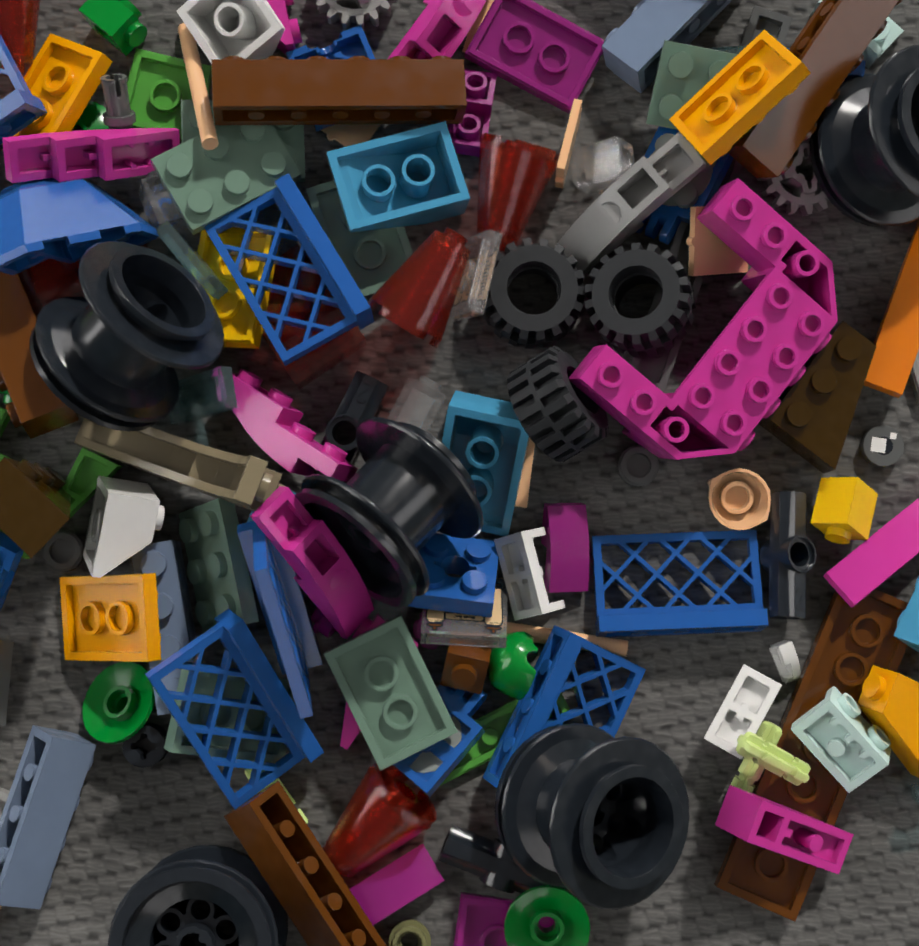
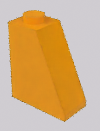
M873 665L869 676L863 683L858 705L873 725L879 726L885 732L891 743L890 748L909 773L919 778V682L900 673Z

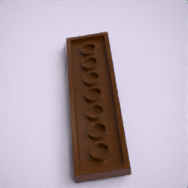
M875 589L851 608L837 591H834L802 669L801 677L797 681L779 725L782 730V736L776 745L792 754L794 759L797 757L808 763L811 768L808 774L810 778L807 783L802 782L799 786H796L785 780L783 776L779 777L764 769L759 781L755 783L753 794L830 825H835L848 792L793 733L791 726L794 721L824 700L827 690L833 686L841 694L848 693L858 703L863 683L869 676L873 665L897 672L907 645L893 635L897 628L898 618L908 605L907 602ZM861 710V715L863 716V718H864L871 726H873V724L870 722V720L867 718V716H866V715L863 713V711ZM734 835L714 885L795 922L817 867L746 842Z

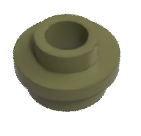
M414 919L400 921L390 932L389 946H404L402 938L408 933L414 934L417 937L418 943L416 946H431L429 930L420 921Z

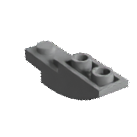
M678 132L649 158L641 157L584 211L558 241V244L565 248L564 254L567 257L573 255L577 260V270L582 269L585 275L600 262L599 260L603 256H608L614 249L645 225L642 222L645 218L707 167L705 161L684 136Z

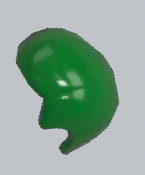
M513 632L503 636L491 651L487 669L488 680L491 685L499 692L516 700H522L525 697L536 675V670L527 661V655L529 653H536L538 648L533 644L534 637L526 632Z

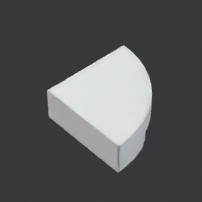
M782 640L770 645L769 650L782 682L787 684L801 677V670L793 642Z

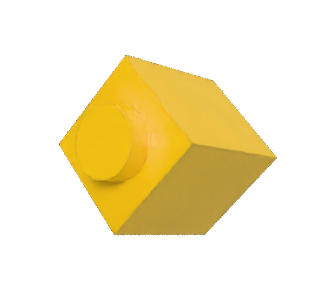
M859 477L821 478L810 523L825 534V538L833 543L849 544L850 540H868L878 494Z

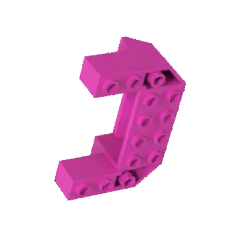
M739 178L722 185L697 216V219L751 266L741 282L753 293L674 393H663L607 344L593 347L569 377L571 383L625 427L622 431L623 434L658 458L680 460L732 454L745 449L755 437L753 429L762 418L766 419L775 412L781 403V399L778 397L787 386L794 385L804 375L806 371L804 364L813 353L820 352L828 344L832 337L829 332L838 322L833 262Z

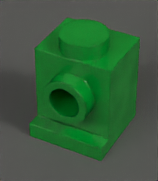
M87 0L78 9L89 25L125 56L135 47L139 46L148 34L147 28L138 20L142 14L129 0Z

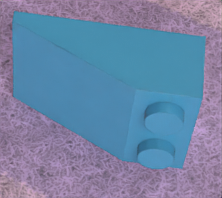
M446 121L326 152L350 233L428 224L464 214L469 203L470 196Z
M455 390L448 405L442 443L463 464L474 482L477 499L483 512L484 525L481 532L508 536L530 437L519 422L511 402Z

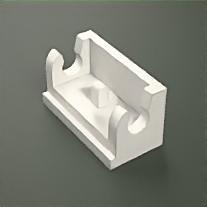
M545 527L521 531L494 539L515 621L565 608L564 600L549 603L542 576L544 574L543 569L539 565L533 539L546 535Z
M744 664L704 739L742 760L743 756L739 755L736 751L738 737L747 732L757 733L782 685Z

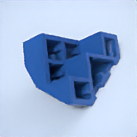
M54 178L19 182L0 192V272L16 275L49 258L72 264L80 260L88 248L101 242H126L141 246L160 237L155 227L103 188L83 179L58 182Z

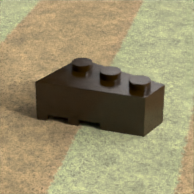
M844 321L831 329L829 333L832 337L828 344L820 352L813 353L804 364L806 367L804 375L794 385L787 386L779 397L781 403L775 412L768 418H763L759 423L760 426L823 474L836 470L876 349L875 344Z
M4 457L0 461V529L32 559L70 519L71 496L62 488L66 481L49 466L44 468L37 462L33 465L26 459L20 462Z

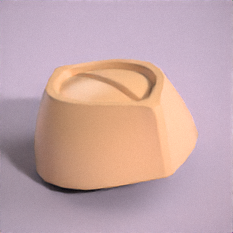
M737 468L708 480L709 507L714 517L722 525L729 529L740 531L751 529L768 520L771 494L768 485L759 474L751 470Z

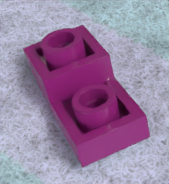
M464 69L467 107L463 123L448 124V130L457 154L484 158L497 74Z
M544 503L542 527H545L546 535L541 536V544L547 548L544 574L545 588L549 593L588 591L589 531L586 505L584 503Z
M421 844L350 888V891L372 925H375L439 885L444 879L424 844Z

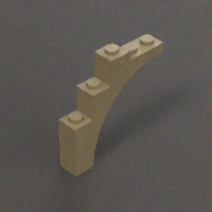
M84 418L74 441L75 444L167 481L184 485L214 498H221L254 512L279 486H284L279 484L282 474L266 468L268 462L252 455L243 456L218 450L153 427L141 431H120L98 425Z

